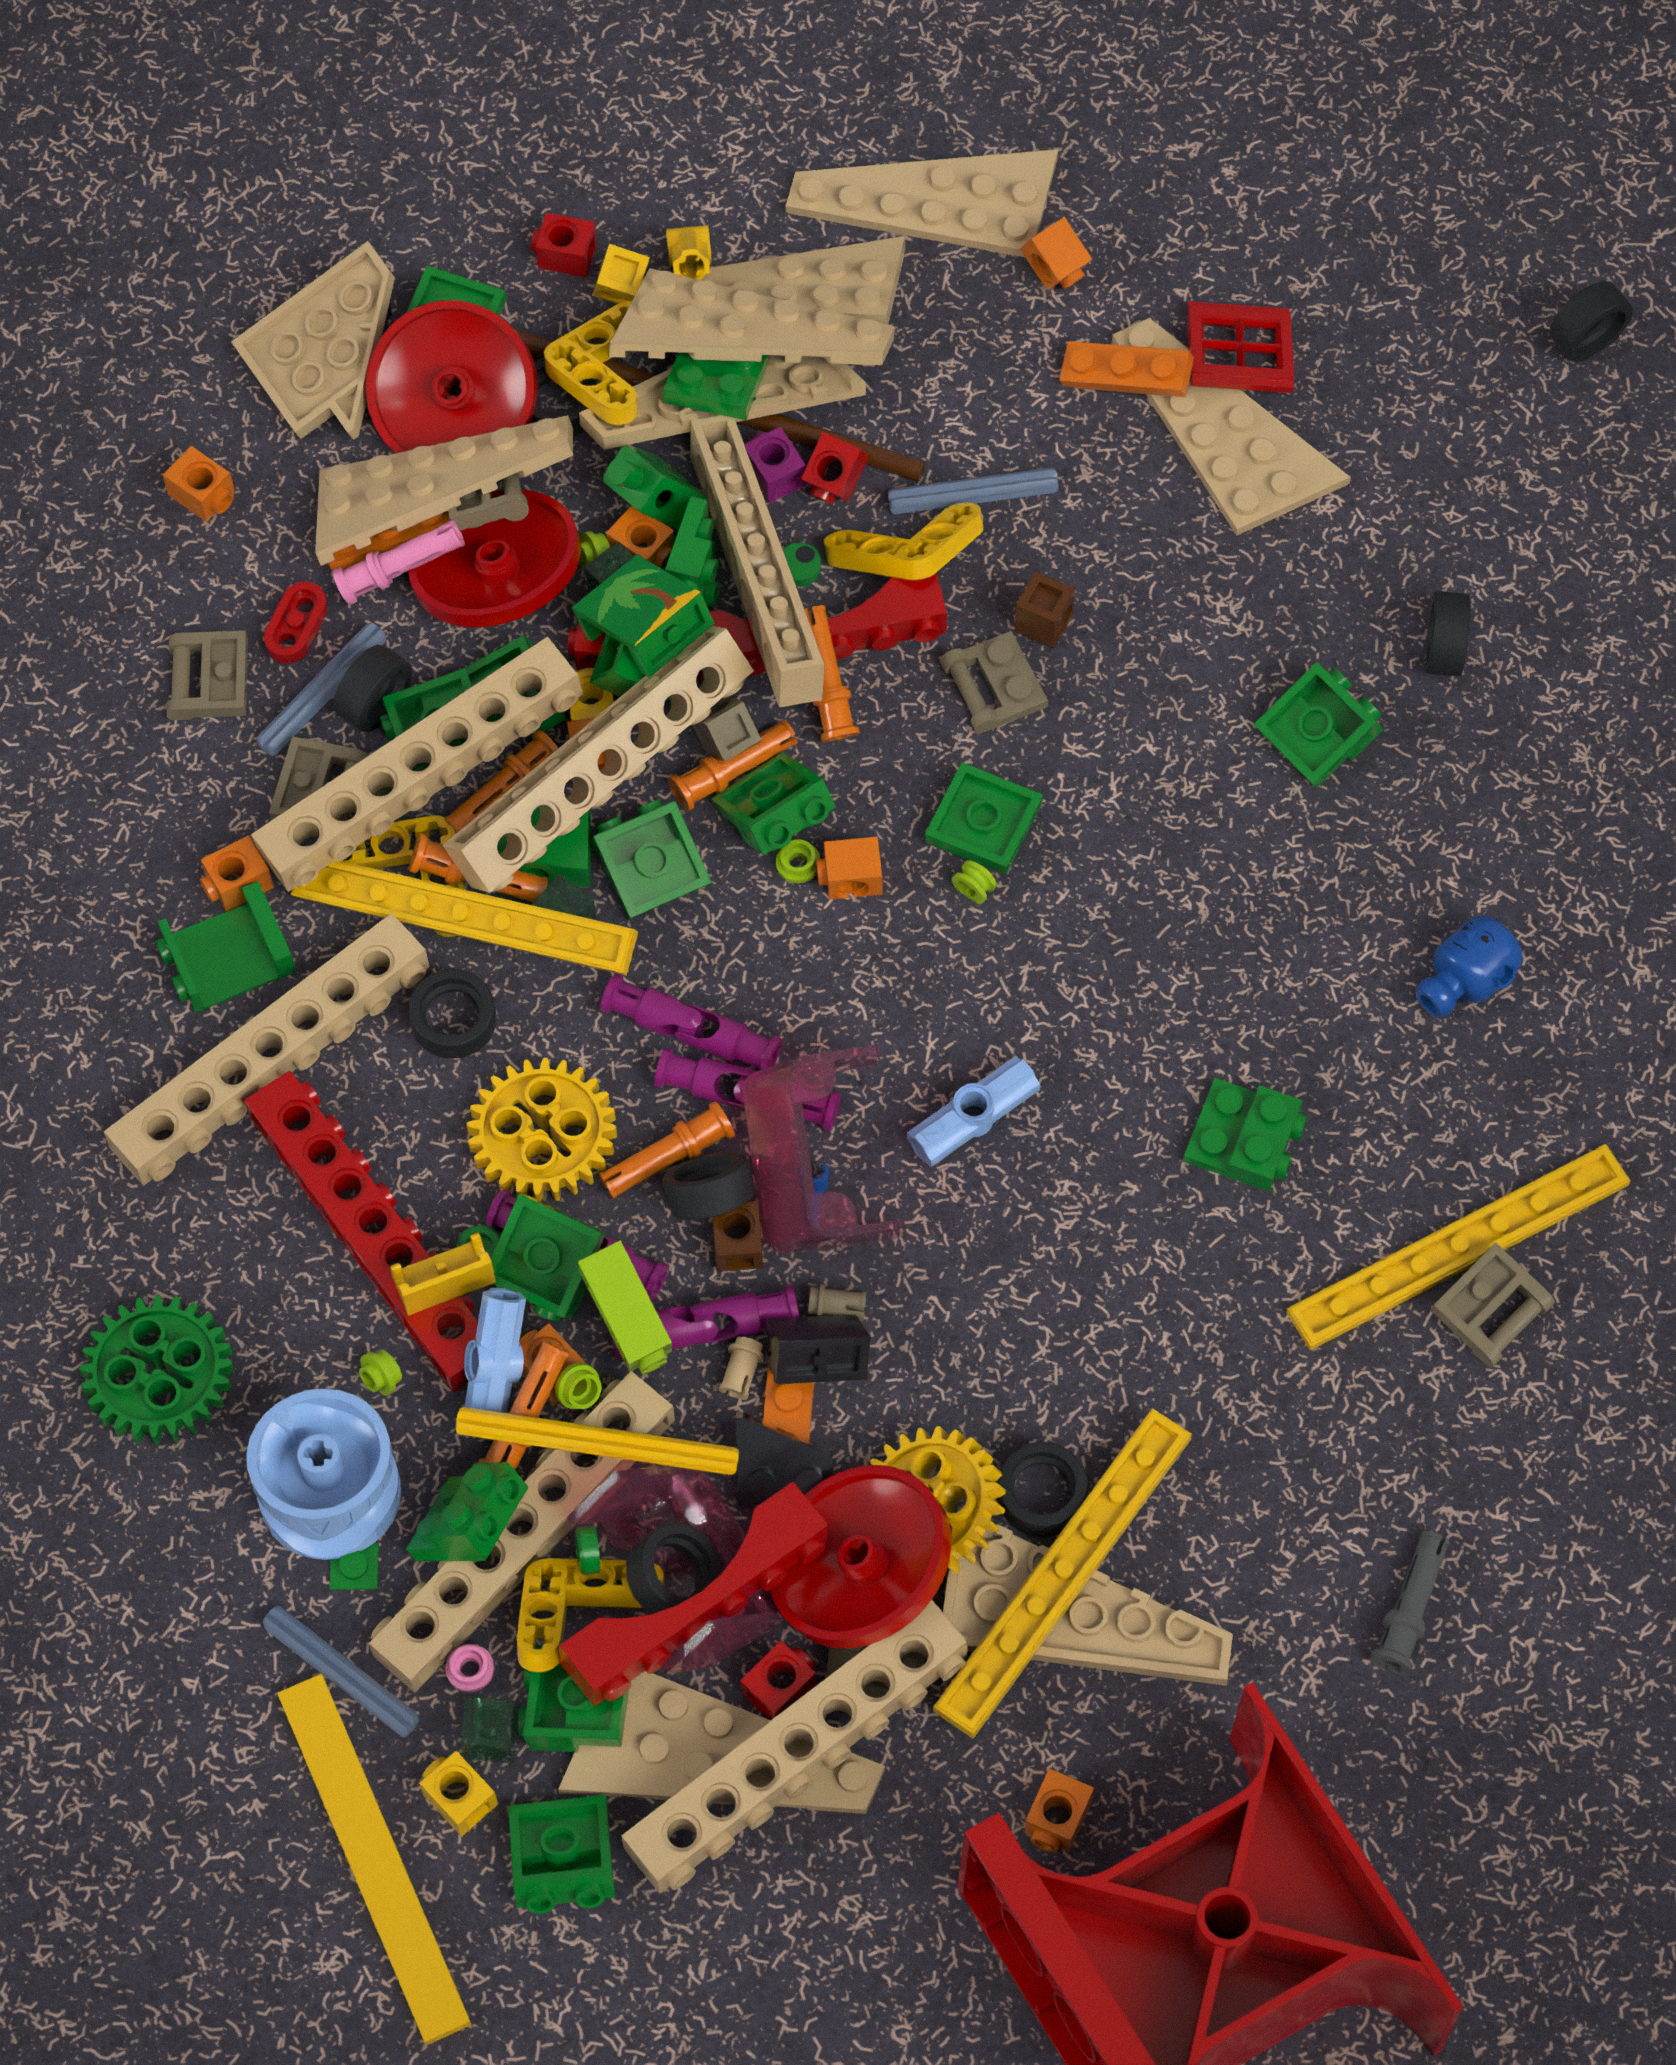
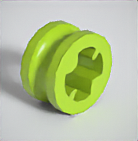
M967 860L962 865L963 873L957 872L952 877L953 886L957 891L975 903L982 904L987 899L986 891H994L997 887V882L986 868L974 861Z

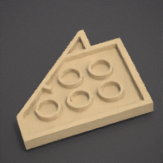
M368 241L231 341L300 439L333 415L338 418L353 440L359 436L367 402V370L373 351L382 337L395 280L393 274Z

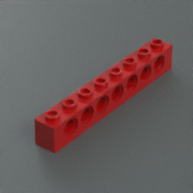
M289 1070L244 1099L250 1119L453 1393L468 1384L469 1381L464 1370L465 1350L469 1341L475 1340L478 1326L477 1319L471 1313L475 1309L473 1302L468 1294H464L415 1314L407 1315L393 1280L390 1264L396 1258L408 1257L412 1259L409 1264L411 1265L435 1256L437 1253L432 1251L427 1254L419 1243L423 1237L415 1223L409 1216L403 1219L400 1218L393 1208L397 1205V1202L388 1187L383 1182L377 1185L367 1174L371 1171V1167L358 1148L350 1151L342 1140L346 1137V1134L340 1123L332 1114L325 1117L317 1107L321 1101L311 1084L307 1080L299 1083ZM303 1120L309 1122L302 1130L293 1131L288 1129L296 1121ZM324 1154L335 1156L331 1162L325 1165L313 1163L317 1157ZM355 1188L360 1190L359 1194L354 1198L342 1199L339 1197L346 1189ZM379 1222L386 1225L379 1233L370 1234L364 1231L372 1223ZM456 1326L464 1329V1332L454 1339H447L441 1336L449 1327Z

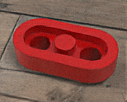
M298 582L285 591L264 633L267 652L276 662L283 664L295 663L307 654L328 610L324 591L318 585L312 582ZM303 604H311L313 606L309 612H300L298 610ZM286 639L295 641V644L291 647L285 648L280 646L281 642Z

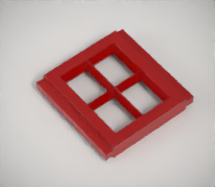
M1188 302V351L1194 357L1190 374L1191 386L1293 393L1294 364L1291 313L1289 308ZM1204 326L1235 328L1236 341L1204 339ZM1244 328L1275 330L1276 344L1244 342ZM1205 350L1236 352L1237 366L1205 364ZM1245 353L1276 355L1277 369L1246 367Z

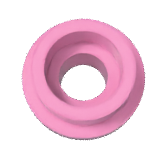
M465 1644L459 1646L451 1652L446 1661L447 1678L452 1686L460 1691H479L486 1687L493 1677V1659L490 1653L479 1645ZM473 1661L479 1665V1670L475 1675L465 1676L462 1674L461 1668L466 1662Z

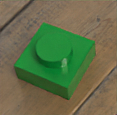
M379 1542L373 1543L362 1551L343 1555L339 1559H330L329 1590H377Z

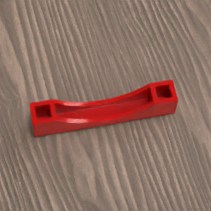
M937 573L919 580L892 577L876 594L861 605L839 616L827 619L836 659L848 657L854 650L872 647L877 651L887 650L894 647L897 642L915 639L917 642H929L936 639L941 633L947 632V611ZM723 610L711 611L710 614L715 623L713 626L728 630L754 670L749 676L765 672L766 669L749 621ZM702 669L698 672L696 677V680L700 681L701 683H703L704 674Z
M791 1482L754 1509L749 1531L737 1555L723 1573L704 1590L677 1606L651 1615L596 1619L559 1645L560 1664L594 1707L605 1699L608 1702L618 1699L631 1687V1680L644 1671L651 1674L659 1670L671 1658L670 1653L685 1643L687 1646H691L700 1641L709 1632L710 1624L723 1615L728 1619L738 1614L748 1604V1598L761 1588L764 1591H769L776 1587L787 1576L786 1571L799 1561L807 1564L818 1557L826 1547L827 1522L796 1484Z

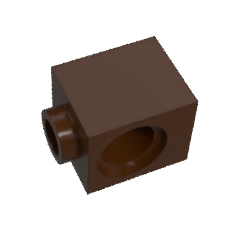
M1035 571L1016 604L1015 632L1055 649L1074 615L1075 588Z
M747 1201L744 1205L732 1211L714 1216L713 1228L717 1272L763 1269L758 1201ZM737 1227L749 1231L745 1237L740 1239H733L726 1235L729 1230Z

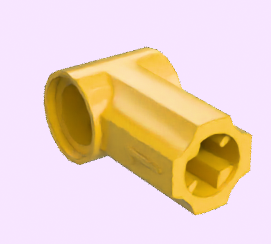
M708 225L666 229L669 266L673 267L674 274L702 280L706 274L710 273V263H712Z

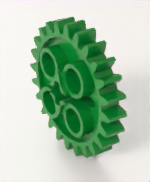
M156 1295L153 1306L147 1308L140 1297L136 1298V1311L131 1313L123 1305L118 1306L121 1319L114 1321L104 1316L102 1319L107 1331L105 1333L91 1331L90 1333L97 1347H86L82 1350L85 1359L91 1362L81 1365L79 1370L82 1377L88 1379L81 1384L85 1396H92L88 1401L92 1413L101 1411L99 1419L104 1427L115 1422L114 1430L118 1437L123 1436L131 1428L134 1442L138 1444L143 1439L145 1433H150L154 1445H159L163 1432H169L172 1440L178 1442L179 1428L185 1427L191 1434H196L194 1420L200 1418L207 1423H211L212 1418L208 1407H224L222 1397L217 1392H229L232 1390L229 1379L224 1376L235 1373L232 1361L227 1360L233 1353L229 1343H222L226 1338L222 1326L213 1328L215 1321L210 1312L199 1318L200 1311L195 1302L183 1311L182 1303L178 1296L174 1297L169 1307H164L160 1295ZM152 1333L160 1335L159 1340L151 1346L139 1345L140 1340L145 1335ZM128 1350L134 1353L136 1358L121 1354L123 1351ZM188 1354L200 1355L198 1362L192 1366L183 1367L178 1365L180 1360ZM162 1363H164L165 1368L167 1370L166 1373L160 1369H155L152 1372V1374H150L146 1364L152 1366L153 1368H159L162 1365ZM124 1372L136 1374L134 1379L126 1385L114 1384L115 1379ZM175 1379L186 1384H193V1387L186 1389L180 1386ZM170 1392L176 1395L170 1404L165 1406L154 1404L155 1399L163 1393Z

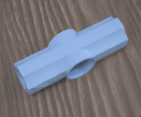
M1015 1056L978 1083H970L960 1087L950 1103L907 1132V1140L923 1163L932 1167L973 1137H980L986 1134L992 1128L994 1122L1040 1090V1083L1024 1059L1021 1060ZM976 1106L984 1110V1112L978 1116H969L963 1110Z
M490 1288V1290L483 1292L476 1338L469 1341L464 1356V1370L469 1381L464 1407L508 1413L512 1383L519 1382L524 1364L523 1350L519 1339L526 1298L520 1292H514L506 1288Z

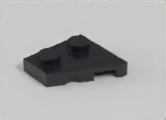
M736 1412V1443L739 1450L737 1465L739 1506L760 1505L791 1482H794L805 1495L816 1485L833 1476V1451L813 1442L804 1443L790 1432L778 1427L777 1430L752 1420L749 1414Z

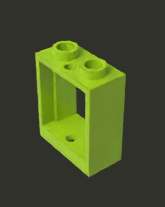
M621 1240L578 1261L579 1273L629 1372L639 1368L642 1375L665 1365L668 1358L666 1354L672 1352V1342Z

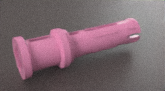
M451 520L439 526V528L407 541L382 554L373 551L366 554L365 560L346 569L342 567L334 569L335 583L344 600L349 605L357 602L358 596L378 587L381 589L390 587V584L393 583V578L434 560L449 551L465 546L462 533L455 521Z

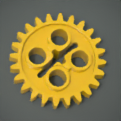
M543 1058L540 1069L534 1070L532 1064L527 1059L524 1060V1072L518 1074L509 1065L506 1067L507 1080L503 1081L494 1075L491 1077L493 1092L485 1089L478 1091L483 1105L475 1104L470 1107L471 1115L476 1120L467 1122L468 1134L474 1136L468 1140L470 1152L477 1153L474 1156L476 1167H487L484 1173L488 1183L500 1177V1190H509L514 1185L516 1186L517 1197L519 1194H527L528 1190L534 1191L535 1199L542 1201L544 1191H551L554 1199L560 1201L561 1188L567 1187L571 1193L576 1195L578 1194L576 1181L581 1179L590 1185L594 1183L591 1168L605 1171V1159L601 1155L609 1156L614 1154L613 1143L609 1140L617 1138L616 1125L611 1124L616 1120L614 1108L607 1107L610 1104L609 1094L607 1092L597 1093L599 1084L596 1077L584 1083V1068L579 1067L570 1075L568 1074L567 1062L565 1060L561 1061L556 1070L550 1069L548 1058ZM542 1095H549L555 1098L548 1105H537L533 1102ZM520 1103L528 1111V1114H525L514 1105ZM532 1120L542 1129H546L550 1126V1132L553 1141L549 1138V1135L542 1129H538L534 1132ZM506 1124L520 1126V1129L513 1134L507 1135L499 1132ZM573 1125L585 1128L583 1133L576 1136L564 1133L566 1128ZM554 1142H555L562 1150L566 1151L567 1153H570V1156L564 1157V1156L557 1150V1147H556V1145L554 1144ZM539 1154L551 1157L543 1165H534L529 1162L532 1157Z
M936 1426L931 1438L930 1434L921 1427L917 1430L916 1441L912 1442L906 1435L901 1434V1448L894 1450L886 1444L883 1447L887 1459L882 1462L872 1458L870 1462L872 1465L896 1467L912 1473L938 1498L952 1526L951 1553L948 1568L955 1574H958L960 1572L959 1559L964 1557L974 1564L976 1559L972 1549L976 1545L988 1549L990 1546L983 1537L986 1531L998 1532L1000 1529L991 1521L992 1515L1005 1513V1509L994 1501V1499L1006 1494V1490L998 1483H995L1002 1476V1473L994 1465H991L994 1458L984 1449L981 1450L982 1446L970 1437L966 1440V1437L956 1429L949 1435L940 1426ZM941 1464L938 1474L929 1478L933 1468ZM967 1498L965 1506L960 1511L954 1513L957 1503Z

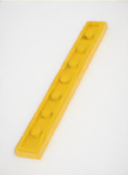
M333 861L320 870L313 881L304 886H297L291 891V896L379 918H385L392 913L401 923L626 976L638 931L635 929L343 861Z
M1604 1144L1288 1307L1286 1313L1311 1351L1471 1268L1495 1242L1505 1250L1629 1186L1630 1179L1607 1144Z
M1151 1409L966 1661L965 1665L933 1706L934 1713L974 1739L1188 1445L1192 1433L1155 1409Z
M319 1674L278 1692L280 1702L425 2045L471 2026L472 2024L323 1675Z

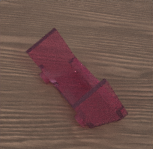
M879 1045L804 1055L757 1071L745 1081L743 1086V1104L756 1195L759 1204L761 1230L764 1242L773 1251L786 1254L902 1238L904 1236V1219L858 1225L855 1207L847 1196L839 1192L815 1194L802 1103L820 1101L832 1092L836 1081L835 1072L878 1066L880 1056Z
M670 1465L614 1471L567 1516L571 1525L601 1522L607 1539L615 1547L629 1551L638 1541L659 1526L672 1522L689 1524L703 1532L714 1544L722 1562V1573L737 1555L746 1537V1534L721 1495L703 1471ZM668 1546L659 1547L654 1553V1563L663 1570L664 1585L677 1596H690L695 1588L694 1573L690 1563L677 1550ZM763 1588L758 1590L748 1598V1604L733 1617L725 1618L723 1615L719 1619L710 1620L691 1639L679 1646V1650L661 1666L664 1673L672 1674L709 1668L775 1629L785 1618L776 1607L771 1591H764Z

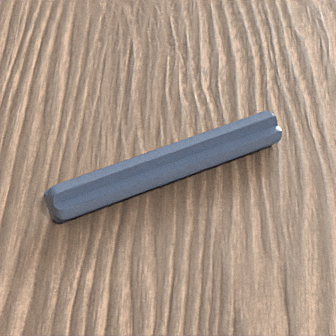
M1051 467L894 488L888 491L889 509L893 514L946 508L958 503L976 504L1050 494L1058 491V477L1056 470Z
M372 622L367 623L257 736L258 746L270 756L277 755L291 740L292 736L294 737L336 694L339 683L353 662L367 649L385 643L384 631Z
M274 1606L265 1616L262 1622L265 1630L401 1737H407L413 1732L420 1721L418 1714L283 1607Z

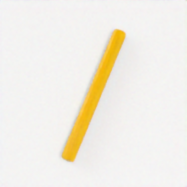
M461 1407L456 1419V1432L459 1435L727 1475L735 1474L739 1459V1450L736 1447L469 1407Z

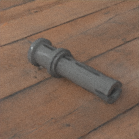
M1431 1531L1420 1533L1416 1551L1401 1588L1397 1604L1394 1609L1385 1614L1382 1622L1385 1627L1378 1649H1374L1371 1652L1369 1660L1374 1666L1400 1676L1410 1674L1413 1666L1410 1658L1417 1640L1423 1638L1426 1630L1424 1627L1425 1623L1422 1620L1424 1611L1435 1585L1442 1560L1450 1544L1447 1538L1442 1539V1535Z

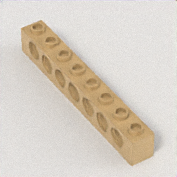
M719 415L691 420L690 458L702 492L708 497L706 500L708 501L711 517L714 519L718 537L778 706L780 708L822 700L824 662L735 418Z
M712 626L653 676L642 678L442 845L471 888L491 893L506 887L513 880V873L525 863H532L543 856L547 851L546 845L558 835L562 836L574 830L579 825V818L590 808L601 806L612 797V790L624 780H629L639 775L646 768L645 762L653 755L666 751L675 745L679 739L678 734L689 725H695L707 718L711 713L710 708L721 698L729 697L742 688L743 680L754 670L728 630ZM702 669L704 674V680L702 685L698 688L696 684V677L698 672ZM670 697L671 709L665 716L663 710L664 702ZM637 724L639 735L636 741L632 743L631 730ZM604 751L606 763L599 771L597 762L600 754ZM572 779L573 791L566 799L564 788L566 783ZM536 807H539V821L535 826H532V812ZM505 834L507 845L505 850L499 855L497 844L499 839Z
M546 637L252 833L251 836L258 852L288 892L297 886L307 885L317 877L320 870L333 861L346 859L355 851L356 846L371 836H379L385 833L396 819L408 811L419 810L428 803L432 795L446 786L450 787L458 784L465 778L468 771L483 761L488 762L498 757L503 752L505 746L519 737L531 735L540 727L541 722L556 712L560 713L570 709L577 702L578 698L583 695L578 674L549 637ZM531 689L541 690L533 697L522 696ZM492 714H503V717L498 721H485ZM457 738L467 739L466 742L460 746H449V744ZM419 763L430 764L423 771H412L413 767ZM382 788H393L385 796H375V793ZM344 813H356L348 821H338V818ZM309 837H318V840L314 844L310 846H300V844L305 839Z
M392 913L106 1129L104 1134L110 1149L143 1186L152 1179L154 1181L164 1179L175 1168V1161L188 1151L197 1153L205 1148L211 1141L212 1133L226 1123L230 1126L239 1122L247 1113L244 1099L289 1070L293 1072L297 1068L301 1071L309 1068L319 1058L320 1050L332 1041L340 1043L346 1040L354 1032L355 1024L368 1014L375 1016L385 1010L391 1002V996L401 988L410 989L419 984L426 975V969L429 968L426 949ZM376 967L388 968V970L381 975L369 974V972ZM347 993L353 995L346 1002L333 1001L340 994ZM305 1021L317 1022L313 1028L308 1030L297 1028ZM269 1048L282 1049L276 1056H262L263 1052ZM232 1076H245V1079L239 1084H226V1081ZM205 1102L209 1104L202 1112L189 1111L197 1103ZM162 1130L173 1131L172 1135L165 1140L153 1139Z
M630 1371L622 1381L615 1379L606 1387L600 1397L601 1403L590 1414L587 1412L582 1413L573 1423L606 1428L611 1422L622 1420L630 1425L626 1431L661 1436L675 1421L673 1405L635 1373ZM548 1448L538 1459L535 1466L537 1469L524 1481L529 1488L489 1554L500 1558L498 1565L492 1569L483 1570L476 1566L478 1561H440L437 1567L439 1571L427 1583H418L408 1593L404 1601L406 1605L394 1618L391 1616L384 1618L371 1634L372 1640L369 1643L373 1657L410 1690L416 1693L448 1659L451 1652L461 1646L523 1581L527 1567L534 1561L544 1559L636 1461L594 1455L598 1459L592 1466L579 1467L574 1464V1461L578 1456L586 1453ZM552 1487H558L565 1491L564 1496L557 1501H546L541 1497L547 1489ZM519 1521H527L533 1525L532 1529L524 1535L518 1536L509 1532L510 1527ZM461 1589L467 1592L466 1598L458 1604H448L443 1601L444 1596L451 1590ZM425 1623L434 1627L433 1632L427 1638L415 1639L410 1636L412 1629L419 1624Z
M931 1600L911 1623L892 1636L870 1644L621 1835L624 1850L659 1894L668 1887H671L673 1890L682 1887L695 1875L696 1870L694 1867L709 1856L712 1860H715L726 1853L735 1843L733 1837L749 1826L753 1830L766 1822L774 1813L772 1808L786 1796L792 1800L801 1795L812 1784L813 1780L811 1777L825 1766L831 1770L841 1764L851 1753L849 1747L862 1737L870 1740L881 1733L890 1722L888 1720L889 1716L901 1707L909 1710L916 1706L927 1695L928 1691L926 1688L937 1679L941 1678L943 1681H946L956 1675L966 1663L964 1658L967 1657V1641L933 1600ZM917 1652L922 1654L927 1659V1662L922 1667L914 1669L905 1666L901 1659L908 1653ZM878 1681L884 1683L889 1688V1691L880 1698H872L863 1692V1688L870 1682ZM833 1711H843L851 1717L850 1722L840 1728L828 1725L824 1719ZM796 1740L806 1741L813 1747L811 1752L804 1757H793L786 1751L788 1745ZM757 1770H766L774 1776L773 1781L765 1787H755L747 1779L751 1773ZM717 1800H728L735 1805L734 1811L729 1816L722 1818L715 1817L708 1811L711 1804ZM686 1829L692 1831L696 1835L695 1841L685 1848L672 1845L669 1840L678 1830Z

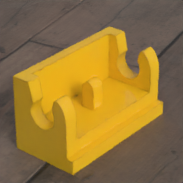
M479 1232L470 1235L471 1242L403 1268H401L400 1263L390 1266L393 1280L408 1316L496 1283L492 1262L488 1252L484 1250Z

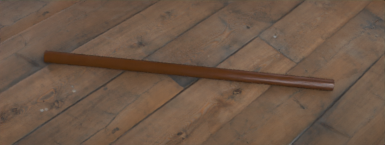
M516 329L525 341L532 357L544 358L546 347L554 341ZM610 359L603 363L632 387L656 376V374ZM780 414L736 422L762 432H770L781 427L790 441L812 448L816 447L822 432L862 449L870 456L866 463L867 466L920 482V474H923L926 468L925 461Z

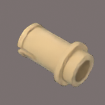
M737 1337L735 1343L729 1345L728 1352L731 1356L722 1384H720L718 1389L720 1393H726V1390H728V1396L747 1400L757 1364L763 1362L765 1357L762 1353L763 1345L760 1342L747 1337Z

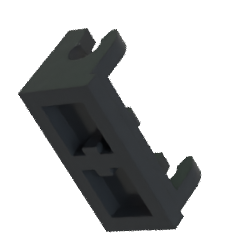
M857 1315L766 1319L765 1332L771 1341L772 1351H765V1359L774 1375L775 1384L867 1380L871 1337Z

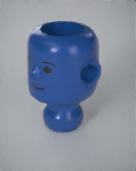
M1487 915L1471 917L1435 950L1433 964L1436 975L1434 977H1427L1419 983L1416 989L1418 1002L1432 1016L1445 1017L1453 1011L1458 999L1471 1004L1481 1003L1489 999L1497 990L1506 988L1513 982L1516 972L1522 965V949L1518 940L1503 923Z

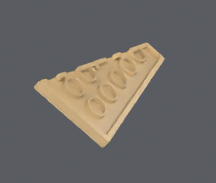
M1058 149L795 172L786 203V213L1025 257L1020 248L1039 232L1058 159Z
M905 236L711 267L710 273L706 274L702 280L739 290L753 291L756 294L773 298L792 300L799 304L824 310L829 309L837 313L862 319H872L888 325L904 259Z
M650 268L610 342L609 357L625 358V351H648V358L665 359V352L688 353L694 360L761 362L762 355H785V362L801 363L802 356L825 357V360L830 364L882 365L893 343L895 326L879 323L872 319H862L837 313L829 309L824 310L799 304L792 300L773 298L756 294L749 290H739L714 284L707 280H697L676 275L669 271H659Z
M1151 318L1112 334L1114 345L1188 351L1185 345ZM1189 379L1186 397L1146 394L1236 536L1350 484L1351 477L1240 389L1191 386Z
M769 355V364L746 420L866 395V382L848 364H830L825 360V357L802 356L801 363L785 362V355ZM671 369L633 386L637 392L638 414L632 422L624 425H613L603 421L590 409L579 412L580 426L603 450L691 432V420L719 415L663 403V388ZM735 418L736 422L744 421L742 419Z
M569 416L554 419L546 418L536 423L513 428H501L491 433L473 437H460L450 442L432 446H420L405 452L387 456L379 455L369 460L346 465L339 464L320 470L315 549L320 566L334 561L332 553L354 544L356 549L359 550L372 544L370 537L389 528L400 532L453 507L461 505L459 498L481 489L484 495L498 489L496 482L517 473L521 476H528L573 456V427Z
M958 1506L957 1512L960 1511L962 1507ZM996 1524L1000 1528L998 1532L986 1531L983 1535L990 1547L984 1549L976 1545L972 1549L976 1559L974 1564L962 1557L959 1559L960 1572L958 1574L949 1569L943 1613L967 1641L968 1652H974L1049 1550L1048 1547L1034 1545L1013 1535V1531ZM1096 1570L1031 1660L1226 1686L1233 1634L1179 1609L1176 1611L1150 1599V1595L1138 1589H1128L1111 1581L1110 1576Z
M644 1671L630 1681L632 1685L629 1688L622 1747L579 1745L578 1752L574 1753L558 1791L565 1794L583 1793L606 1795L609 1797L627 1796L668 1800L771 1720L656 1674H648ZM796 1740L788 1745L786 1751L793 1757H804L811 1752L813 1747L806 1741ZM850 1753L837 1767L829 1770L825 1766L811 1777L813 1780L812 1784L801 1795L792 1800L786 1796L774 1805L773 1808L777 1806L866 1814L885 1771V1766ZM757 1770L749 1775L747 1781L755 1787H765L773 1781L774 1776L766 1770ZM722 1799L717 1800L714 1803L730 1805V1803L732 1802Z

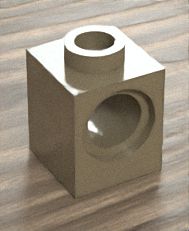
M732 696L721 698L710 708L711 713L707 718L692 725L705 751L724 762L762 740L744 702Z

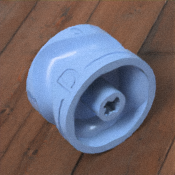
M306 1390L278 1402L264 1414L255 1426L249 1439L246 1453L247 1470L257 1496L264 1523L271 1535L282 1546L295 1554L312 1559H339L343 1555L368 1548L384 1535L393 1523L399 1509L401 1480L386 1426L379 1414L367 1402L353 1394L340 1390Z

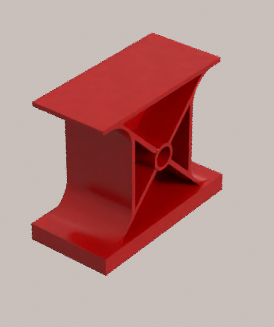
M1253 1682L1244 1686L1229 1739L1243 1763L1249 1786L1236 1796L1111 1868L1090 1876L1074 1877L1058 1874L1040 1866L1024 1853L1000 1812L964 1832L957 1888L1065 2065H1242L1326 2014L1352 2005L1372 2006L1397 2016L1414 2030L1433 2057L1442 2051L1463 2009L1462 2003Z

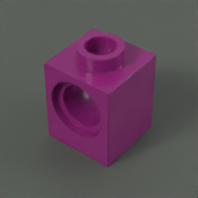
M781 427L770 432H761L744 444L761 492L768 503L774 502L807 485V483L801 480L806 465ZM770 461L780 462L779 464H776V465H768V464H766L767 462H770Z

